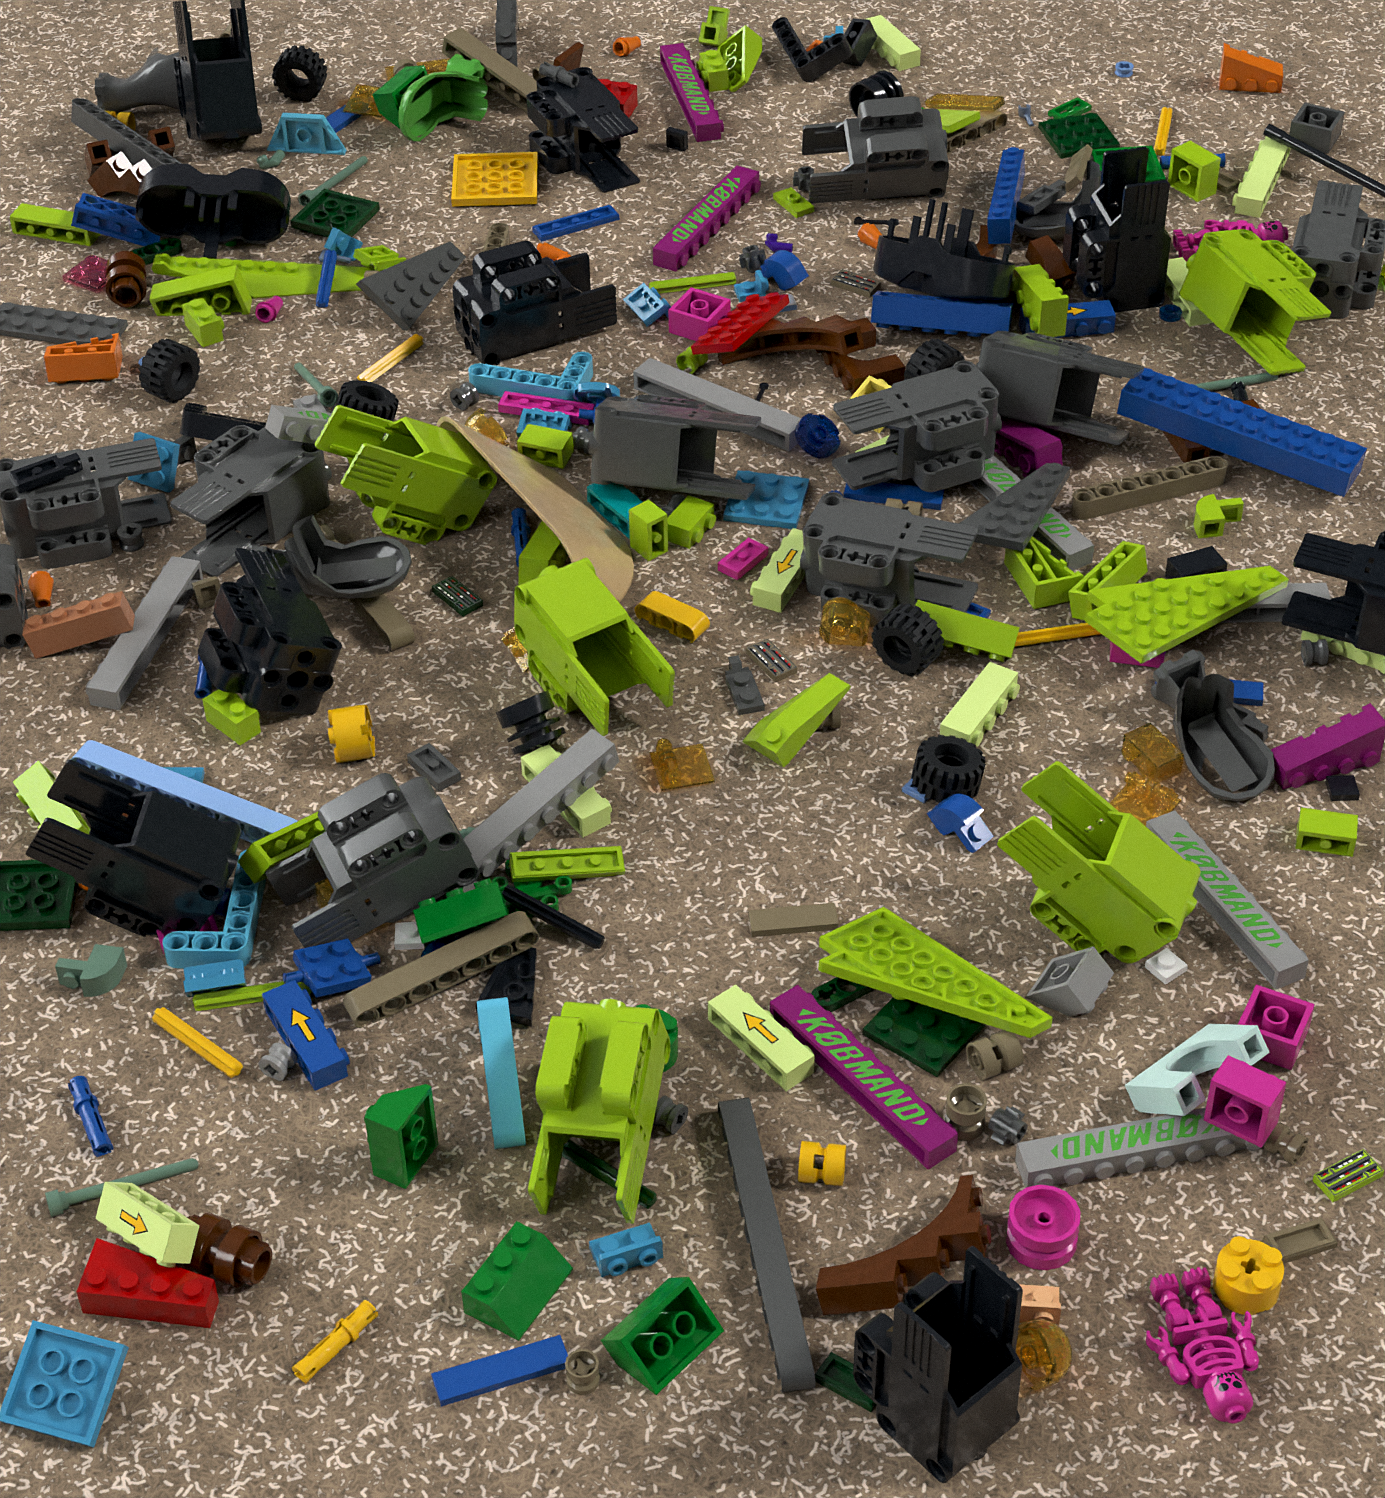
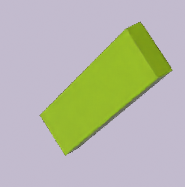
M621 846L510 852L508 856L512 882L556 880L560 876L578 879L625 874Z

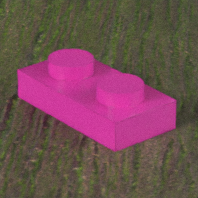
M748 537L718 562V571L739 580L768 556V547Z

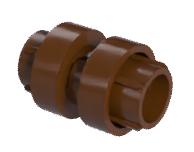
M120 251L112 255L106 263V294L112 302L120 307L128 308L140 303L145 298L147 292L146 264L140 256L132 251Z
M210 1212L203 1214L201 1217L195 1214L187 1217L200 1226L190 1264L184 1263L186 1268L203 1275H209L213 1271L216 1280L236 1288L242 1286L243 1283L252 1286L262 1281L272 1261V1249L268 1243L262 1241L260 1232L240 1224L232 1228L231 1222L228 1219Z

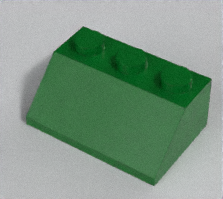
M424 65L404 67L372 94L379 113L399 129V107L402 96L413 82L428 75Z
M488 878L473 883L475 887L473 890L464 892L463 888H458L447 892V899L436 902L435 897L418 902L419 908L413 910L422 944L509 915L498 881L492 883L491 879Z
M427 1084L381 1095L377 1102L367 1109L364 1116L373 1175L404 1189L407 1188L439 1145L432 1087Z
M516 1221L461 1291L464 1313L519 1341L572 1272L573 1267L544 1234Z
M689 1277L668 1278L612 1329L601 1342L619 1367L657 1395L724 1332V1329Z

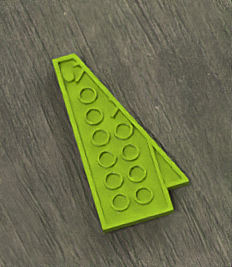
M1263 566L1173 579L1157 578L1151 582L1091 589L1088 591L1087 600L1098 608L1086 614L1085 622L1142 664L1286 588L1289 579L1273 567Z
M885 907L879 908L819 937V947L831 954L819 960L818 970L823 973L889 993L898 1000L908 999L1027 1038H1032L1052 1027V1016Z

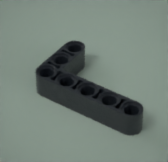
M781 17L772 24L773 31L801 79L805 82L815 80L853 54V49L843 33L833 35L807 52L786 17Z
M186 403L182 413L180 434L214 441L235 426L245 425L259 431L266 426V423L208 413L207 406Z

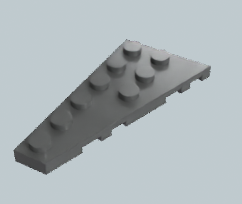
M448 242L363 278L356 285L402 330L407 331L466 256L453 243Z
M1059 463L1044 464L959 524L978 528V535L974 541L976 543L1023 551L1068 480L1070 467L1062 466Z

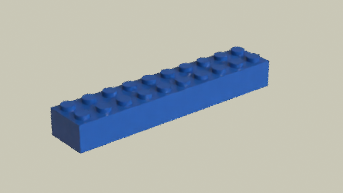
M1144 368L1143 373L1134 379H1130L1121 390L1117 414L1336 495L1344 497L1361 472L1367 451L1366 447L1335 437L1333 434L1313 429L1308 425L1296 423L1286 417H1280L1263 409L1246 405L1241 401L1221 396L1219 393L1207 391L1194 384L1182 382L1172 376L1157 373L1152 369Z

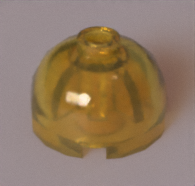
M478 408L465 421V426L505 446L509 445V442L504 441L508 437L502 427L492 416L487 419L483 415L486 412L484 409Z
M1033 1319L1019 1323L1016 1354L1023 1364L1022 1371L1034 1385L1030 1389L1037 1390L1060 1382L1068 1373L1072 1364V1347L1064 1330L1056 1323L1044 1319ZM1043 1367L1046 1375L1038 1378L1026 1373V1368L1033 1370Z

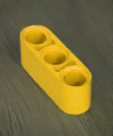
M652 591L635 606V614L638 619L643 618L655 627L664 628L670 631L668 633L681 639L684 637L690 640V643H693L710 627V621L705 613L658 591Z

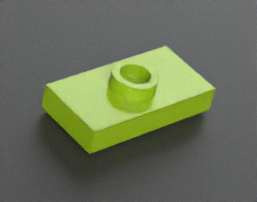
M791 187L773 193V199L796 218L814 212L815 206Z

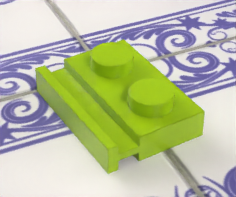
M384 245L355 249L353 255L355 259L361 261V265L369 268L375 266L374 269L376 271L387 269L406 260L405 257L399 258L398 253Z

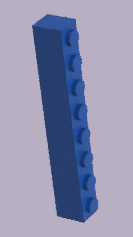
M1011 147L1002 152L987 218L988 244H1011L1017 215V201L1020 200L1025 177L1024 149Z

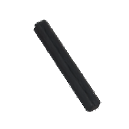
M507 885L502 892L504 900L594 949L602 947L605 940L603 935L511 885Z

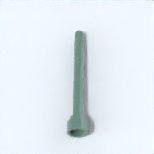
M361 156L316 189L302 192L298 196L300 205L305 206L323 189H331L368 162L367 157Z
M298 362L294 365V369L318 393L317 398L324 406L331 407L337 403L338 393L332 387L324 386L302 363Z
M1267 372L1194 385L1207 391L1232 388V383L1235 381L1237 383L1242 381L1246 386L1274 381L1278 379L1279 375H1270Z
M190 1158L108 1182L133 1183L136 1186H141L194 1171L198 1168L199 1163L196 1159ZM104 1183L65 1193V1190L58 1192V1189L45 1192L50 1216L55 1217L64 1214L63 1211L68 1210L70 1205L101 1197Z

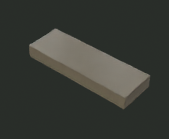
M1088 144L1072 156L1064 181H1066V192L1071 191L1082 182L1087 168V160L1089 161L1093 150Z
M835 903L748 910L752 937L835 930L839 926Z

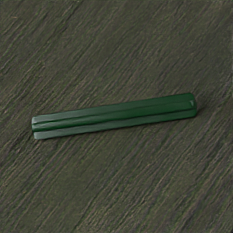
M570 1139L567 1143H564L562 1153L564 1158L617 1190L618 1187L615 1186L618 1175L617 1168ZM641 1184L638 1204L649 1209L657 1201V1194Z

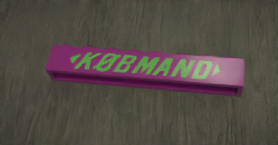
M683 43L660 46V63L696 141L703 142L721 139V133L724 132L723 120H719L718 110L714 109V102L712 99H709L708 89H705L704 81L700 79L699 70L695 69L694 60H691L690 51L686 50Z
M738 165L734 167L653 247V265L675 272L681 266H685L688 259L692 255L695 256L702 245H706L709 238L713 234H717L723 224H727L730 217L734 213L737 214L740 207L744 203H748L754 193L759 192L761 187L759 171Z
M796 985L770 1001V1013L782 1027L788 1028L801 1044L808 1046L815 1055L814 1062L926 1169L929 1170L957 1151L958 1133L954 1126L949 1122H945L929 1103L921 1100L910 1085L904 1084L889 1066L884 1065L878 1060L869 1047H864L855 1038L851 1030L845 1029L836 1021L830 1011L822 1008L811 993H806L799 985Z

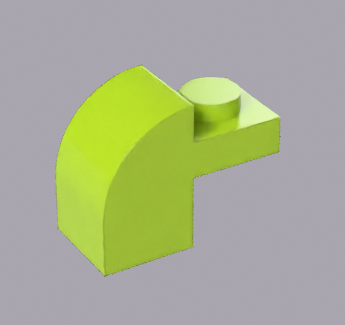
M709 6L707 22H702L698 41L701 45L718 47L727 39V24L730 14L728 8Z
M1214 494L1202 497L1196 504L1193 524L1198 538L1223 536L1225 523L1241 521L1244 506L1242 498L1217 500Z

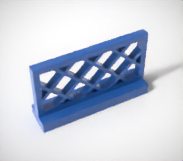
M86 193L82 194L79 202L75 205L71 226L141 246H147L161 239V236L151 233L135 219V207Z

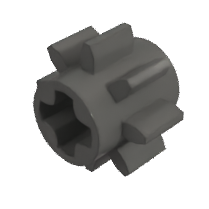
M809 166L800 167L798 172H794L793 186H798V189L801 191H809L810 175L814 173V169Z
M757 245L743 248V254H739L741 268H747V271L750 273L761 270L760 265L765 263L764 260H766L764 249L759 250Z
M1007 1106L1005 1110L1002 1108L997 1109L988 1124V1128L994 1131L991 1139L1003 1146L1005 1143L1009 1144L1010 1142L1014 1144L1019 1143L1028 1127L1025 1122L1021 1121L1025 1114L1013 1106L1011 1108Z

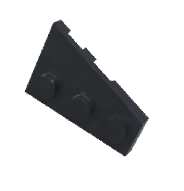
M531 947L497 964L478 1001L507 997L511 1022L532 1027L537 949Z

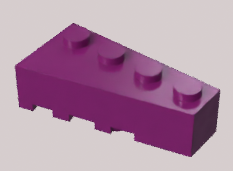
M1000 416L1002 427L1000 431H996L995 452L1000 456L1004 455L1006 461L1013 468L1018 466L1025 472L1022 474L1024 477H1027L1046 463H1059L1063 466L1061 439L1029 423Z
M1369 703L1362 707L1363 712L1354 716L1348 713L1340 717L1341 722L1327 728L1324 724L1316 728L1305 739L1301 735L1271 749L1275 768L1274 779L1282 790L1290 787L1299 788L1304 783L1315 780L1323 781L1326 779V776L1339 773L1348 774L1353 769L1374 766L1380 762L1385 739V720Z

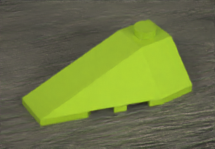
M746 25L717 48L728 68L730 92H736L748 82L762 53V37Z
M828 673L761 719L745 737L743 743L778 765L785 767L845 696L851 686Z

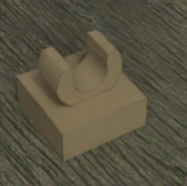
M217 576L192 583L199 609L214 605L221 587Z

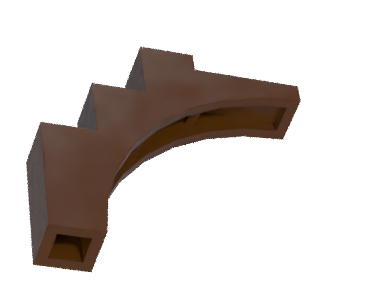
M121 151L107 159L87 181L100 197L114 191L138 195L142 178L152 168L145 159L132 166Z
M833 315L816 322L805 316L786 323L772 318L734 352L717 354L719 361L724 365L756 355L787 350L815 349L845 355L864 348L860 325L839 315Z
M973 1175L960 1176L956 1191L948 1205L930 1224L914 1236L893 1248L871 1257L847 1264L820 1268L816 1292L823 1315L893 1309L895 1305L902 1302L903 1294L908 1292V1286H914L931 1272H936L944 1278L945 1269H949L950 1262L964 1261L966 1250L969 1247H976L985 1257L986 1245L991 1244V1232L989 1225L983 1224L979 1207L983 1206V1193L981 1187H976Z

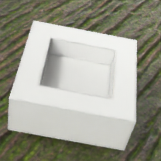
M416 922L395 923V950L424 949L425 944H422Z
M1168 948L1145 961V968L1165 985L1186 972L1188 967L1184 961Z

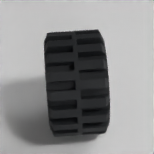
M294 45L291 49L287 48L281 53L273 68L272 79H275L273 81L274 86H278L277 91L279 93L282 92L284 94L283 97H289L293 101H311L312 98L317 97L327 78V66L324 65V59L319 58L320 54L318 52H312L313 49L309 47L305 49V46L300 45L297 48ZM292 69L302 71L308 79L298 77Z
M167 338L159 340L158 343L155 342L142 359V365L139 369L141 372L139 375L141 387L147 393L169 403H177L179 399H184L194 389L195 383L199 378L198 374L201 366H199L200 359L197 357V352Z
M930 339L925 341L922 346H919L914 354L911 355L904 372V380L953 367L956 362L965 360L961 352L940 339Z
M351 380L341 386L336 406L342 405L394 421L399 401L392 392L378 384L368 381Z
M900 604L894 607L874 626V632L871 637L874 640L872 642L873 647L876 648V653L882 658V662L890 666L894 671L896 670L903 675L906 673L908 676L921 674L940 655L944 648L942 645L944 638L941 636V629L936 625L937 622L930 617V614L926 611L923 612L920 607H913L911 604H906L905 606Z
M952 735L932 736L928 740L922 741L918 747L911 779H913L912 783L914 787H918L917 791L920 794H925L926 798L936 800L938 803L954 794H964L973 799L974 796H977L986 759L982 756L983 752L977 749L975 744L967 742L966 739L956 738Z

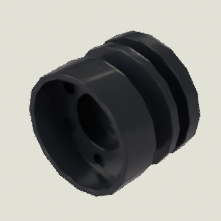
M879 71L857 82L849 91L850 106L856 117H858L859 104L865 100L904 97L900 82L888 71Z
M548 690L496 712L502 729L515 727L517 732L507 738L508 743L518 738L522 742L521 745L511 749L514 755L530 753L540 747L552 744L562 734L566 733L564 727L554 731L551 730L550 725L560 721L559 717L547 719L545 713L555 707Z

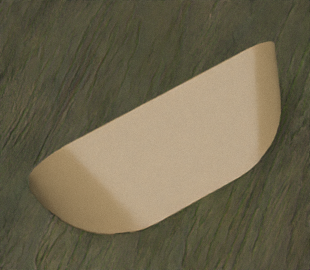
M447 416L441 417L437 422V427L456 433L460 432L486 459L490 468L495 470V473H499L554 532L563 544L571 562L588 558L594 566L596 576L620 603L628 592L633 579L634 563L631 551L622 536L586 498L558 472Z

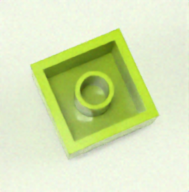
M1192 141L1172 148L1168 182L1171 187L1196 202L1204 200L1216 194L1221 158Z

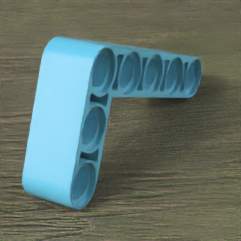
M588 352L575 353L561 376L477 363L471 365L468 369L469 382L475 386L478 393L502 397L505 391L575 401L573 398L574 387L581 383L590 382L593 377V358Z
M246 850L240 853L238 860L246 852ZM237 862L223 932L175 931L167 934L162 941L167 964L172 968L180 969L242 959L244 967L249 964L266 879L254 884Z
M508 998L477 1001L478 1025L482 1043L494 1148L526 1145Z

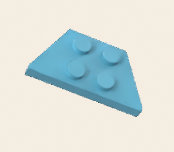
M282 113L267 148V151L282 150L283 152L345 155L347 151L324 115Z

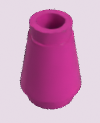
M273 296L258 303L255 311L258 320L263 323L274 321L283 306V300L279 296Z

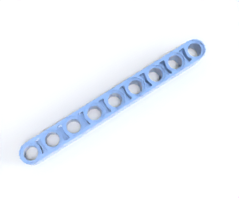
M93 740L86 741L71 758L73 761L142 792L154 791L221 822H233L241 828L240 838L251 843L297 822V820Z

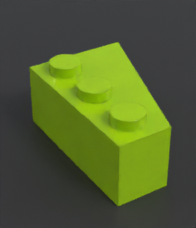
M1033 536L1023 551L1005 548L1004 563L1033 609L1070 601L1068 591L1083 578V574L1079 571L1074 573L1067 567L1066 561L1063 559L1057 560L1053 557L1051 550Z

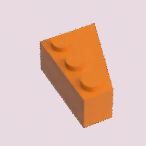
M1224 43L1219 75V90L1281 93L1283 64L1261 56L1250 55L1245 50L1241 49L1239 51Z
M119 333L112 334V339L98 341V337L90 338L91 343L77 345L76 341L48 346L44 354L48 382L61 384L76 380L80 382H88L93 379L110 381L118 378L123 357Z

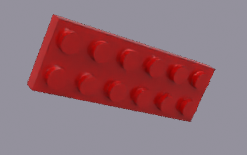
M773 292L759 297V294L747 296L745 301L737 304L733 311L728 312L726 317L718 320L714 327L709 328L706 334L698 337V340L691 345L692 354L734 352L790 303L788 294L779 295L778 292Z

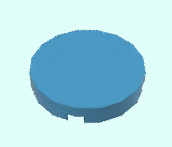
M602 382L581 383L576 385L573 390V398L577 402L584 401L596 404V399L605 400L608 397H620V389L614 385Z

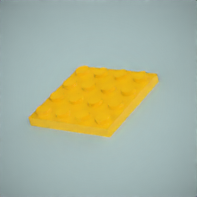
M538 152L454 154L452 207L537 204Z

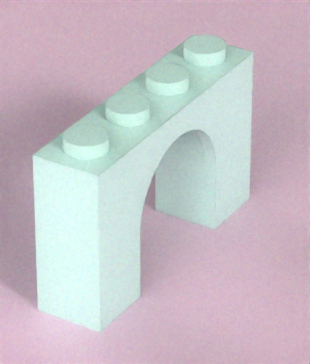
M1208 1024L1125 1084V1087L1135 1109L1141 1113L1185 1116L1206 1100L1196 1079L1197 1075L1219 1068L1228 1055L1252 1066L1270 1052L1258 1025Z

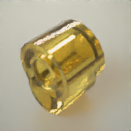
M833 598L823 606L819 627L820 636L828 644L864 646L869 636L870 614L849 599Z

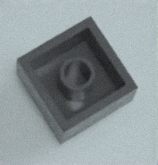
M1305 102L1291 121L1289 135L1321 152L1329 153L1341 135L1345 112Z

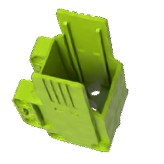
M1236 229L1205 233L1197 252L1191 255L1186 262L1188 273L1179 295L1197 306L1222 332L1229 334L1270 375L1304 371L1306 366L1286 348V344L1296 320L1327 318L1331 315V311L1309 292L1316 277V272L1284 243L1277 240L1262 241L1252 231Z
M337 405L315 442L317 449L348 459L350 466L340 483L343 488L355 491L362 503L367 507L374 508L372 518L382 533L422 545H427L426 543L434 540L439 541L446 528L456 531L468 529L497 482V476L488 465L486 459L460 432L456 433L409 417H403L393 422Z
M583 558L561 568L555 565L548 566L541 571L539 577L515 587L514 628L517 638L528 651L529 670L543 690H548L554 703L566 711L564 714L578 708L581 709L602 736L608 734L609 725L608 697L637 684L645 683L667 708L673 706L674 669L596 576L594 566L588 558Z
M1059 761L1054 762L1048 768L1038 773L1037 776L1023 784L1021 791L1052 816V829L1038 817L1032 816L999 838L997 846L1032 875V882L1038 889L1030 905L1031 914L1075 951L1094 946L1098 953L1107 950L1118 960L1128 964L1141 960L1175 940L1179 935L1185 917L1193 911L1197 904V899L1193 897L1201 874L1197 864L1183 859L1131 813L1119 812Z
M603 999L599 1004L566 1001L563 1004L561 1016L553 1015L551 1017L536 1082V1100L543 1113V1120L528 1185V1193L540 1214H547L551 1197L554 1196L564 1143H567L571 1137L620 1142L621 1160L615 1185L618 1187L616 1202L626 1223H634L664 1065L668 1063L670 1057V1038L658 1009L629 1007L615 999Z

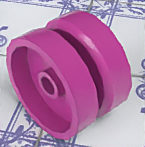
M1049 1185L1030 1186L1018 1192L1009 1207L1006 1244L1010 1254L1019 1263L1038 1270L1060 1268L1069 1262L1076 1252L1081 1212L1076 1200L1066 1191Z

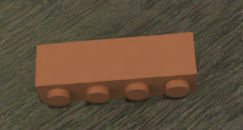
M123 591L114 594L107 593L94 600H84L77 605L57 608L53 612L43 615L31 616L25 620L22 635L35 659L131 631L133 630L135 614Z

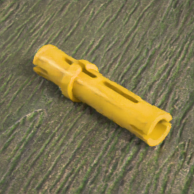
M364 1300L345 1319L341 1318L338 1320L332 1332L324 1337L302 1360L292 1367V1371L295 1372L294 1375L304 1383L309 1382L350 1341L353 1343L359 1338V1333L378 1317V1312L375 1311L376 1308L369 1301Z

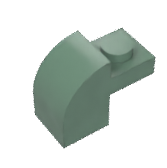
M95 944L88 961L59 958L55 968L60 984L72 989L82 987L84 997H94L111 991L119 984L127 968V961L123 947Z

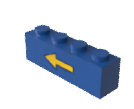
M1110 301L1068 304L1065 336L1055 338L1114 333L1116 314ZM1020 308L1019 327L1022 335L1035 333L1030 328L1029 319L1023 314V308Z
M293 980L262 993L266 1014L286 1046L291 1048L296 1054L297 1063L314 1091L348 1077L347 1065L350 1064L349 1057L344 1048L339 1049L336 1045L337 1040L333 1030L325 1028L320 1010L318 1008L313 1009L311 1006L312 1001L306 989L301 990L297 982Z

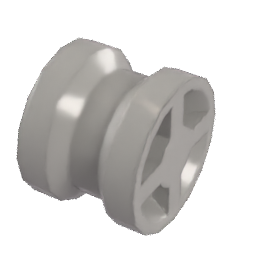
M276 1042L269 1048V1054L263 1056L258 1064L260 1070L266 1076L282 1081L287 1076V1070L293 1068L298 1060L291 1048Z

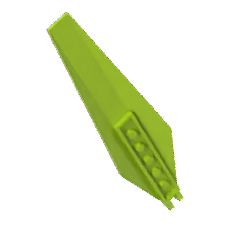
M162 253L155 255L151 269L153 273L158 275L187 277L237 265L251 298L257 299L273 296L317 294L323 264L227 258L208 259L206 257L193 258L185 256L171 258L168 254ZM335 265L330 293L362 291L356 283L364 278L366 270L376 271L375 267Z

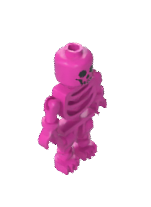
M1205 220V229L1194 235L1190 233L1184 236L1181 229L1173 230L1174 248L1178 251L1179 258L1183 257L1186 262L1191 255L1197 252L1198 245H1200L1203 235L1207 232L1246 229L1255 233L1262 241L1277 240L1284 243L1285 240H1288V229L1283 227L1280 221L1262 222L1255 229L1252 223H1248L1245 220H1237V222Z
M1197 1267L1196 1270L1191 1268L1190 1272H1183L1181 1284L1185 1293L1197 1305L1195 1314L1192 1315L1188 1309H1183L1180 1306L1178 1297L1179 1284L1175 1274L1169 1276L1166 1273L1164 1276L1160 1274L1158 1278L1153 1277L1149 1288L1154 1300L1160 1303L1163 1311H1166V1325L1168 1330L1172 1331L1171 1341L1173 1345L1189 1344L1183 1350L1181 1363L1178 1359L1179 1353L1176 1348L1170 1347L1167 1331L1159 1326L1158 1337L1161 1338V1342L1159 1339H1154L1150 1335V1331L1147 1330V1346L1159 1354V1361L1163 1366L1169 1368V1374L1176 1384L1185 1385L1190 1380L1194 1388H1203L1204 1399L1211 1415L1216 1420L1232 1424L1241 1422L1246 1418V1415L1253 1406V1397L1242 1376L1243 1369L1250 1372L1255 1371L1259 1363L1258 1353L1254 1350L1256 1345L1255 1336L1251 1333V1314L1248 1311L1245 1312L1244 1326H1242L1241 1322L1235 1319L1236 1313L1232 1312L1230 1327L1236 1334L1234 1340L1226 1336L1227 1319L1222 1318L1219 1305H1216L1212 1300V1294L1209 1290L1211 1280L1206 1267L1203 1269Z

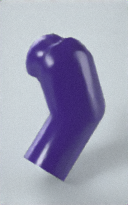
M768 233L766 235L765 245L775 253L778 250H786L792 253L793 243L777 242V234Z

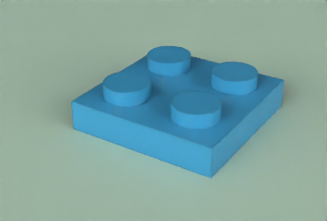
M142 432L134 433L133 441L148 438L155 439L162 469L160 471L129 476L128 480L167 493L171 492L175 484L180 445Z

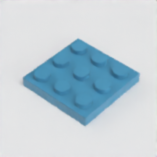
M737 471L735 479L742 480L743 483L755 484V490L747 500L729 498L723 514V521L788 529L797 528L809 487L808 478L782 476L773 473Z
M33 1320L0 1409V1422L94 1448L129 1347L124 1344Z

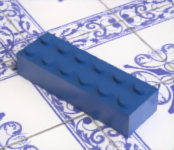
M877 291L873 295L871 323H876V327L890 328L892 325H899L901 330H912L914 327H922L921 331L935 332L937 329H944L945 334L954 335L960 331H965L968 336L981 337L982 333L991 335L997 331H1011L1014 303Z

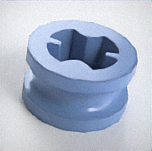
M1127 61L1118 62L1115 65V74L1119 77H1130L1133 74L1134 66Z

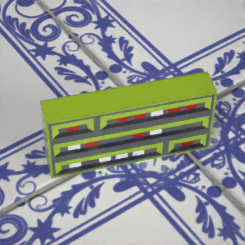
M1362 1149L1314 1174L1312 1181L1332 1202H1335L1383 1177L1384 1170Z

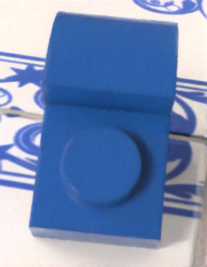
M786 250L776 251L764 260L765 263L760 265L763 277L768 279L773 276L777 285L783 291L798 285L809 276L801 261L793 253Z
M954 794L926 813L941 834L946 835L955 831L966 849L971 853L976 852L994 837L979 816L984 811L983 808L975 800L964 794Z

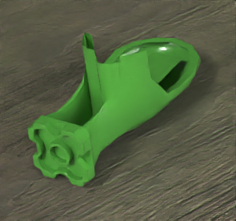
M455 54L447 61L445 72L430 73L413 82L408 87L401 99L398 119L401 132L408 140L421 141L434 130L438 123L453 117L476 121L482 120L488 108V100L484 99L488 87L484 84L486 83L483 79L485 67L481 65L480 60L472 59L469 61L465 60L462 55Z

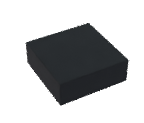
M669 127L666 129V146L678 151H686L688 149V132Z
M1354 775L1326 776L1325 783L1331 801L1359 800L1360 793Z

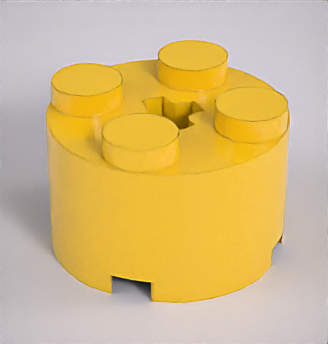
M355 705L328 710L329 723L331 726L333 725V727L328 728L330 744H336V747H334L336 763L375 757V737L372 736L371 727L373 725L368 706Z
M1242 1236L1232 1238L1230 1243L1224 1246L1218 1255L1213 1278V1289L1220 1302L1229 1310L1245 1315L1246 1311L1251 1315H1256L1259 1312L1271 1309L1278 1300L1284 1276L1281 1252L1257 1240L1246 1239Z

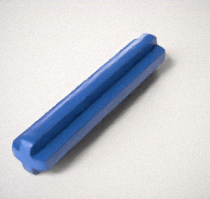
M327 250L324 254L316 296L317 307L324 308L329 303L337 260V253L334 250Z

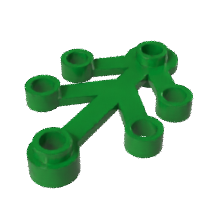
M508 859L505 862V871L506 874L511 877ZM502 876L493 878L491 882L498 881L499 885H502L500 889L503 892L504 888L508 885V880ZM560 876L555 880V884L540 887L544 881H529L527 885L526 882H513L515 888L537 900L541 899V902L546 905L551 903L552 905L548 906L557 911L559 909V901L555 895H567L573 889L572 879L568 876ZM504 900L509 914L517 911H523L526 913L528 917L533 916L530 913Z

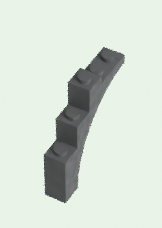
M497 0L495 23L497 53L518 67L517 33L519 30V12L517 0Z

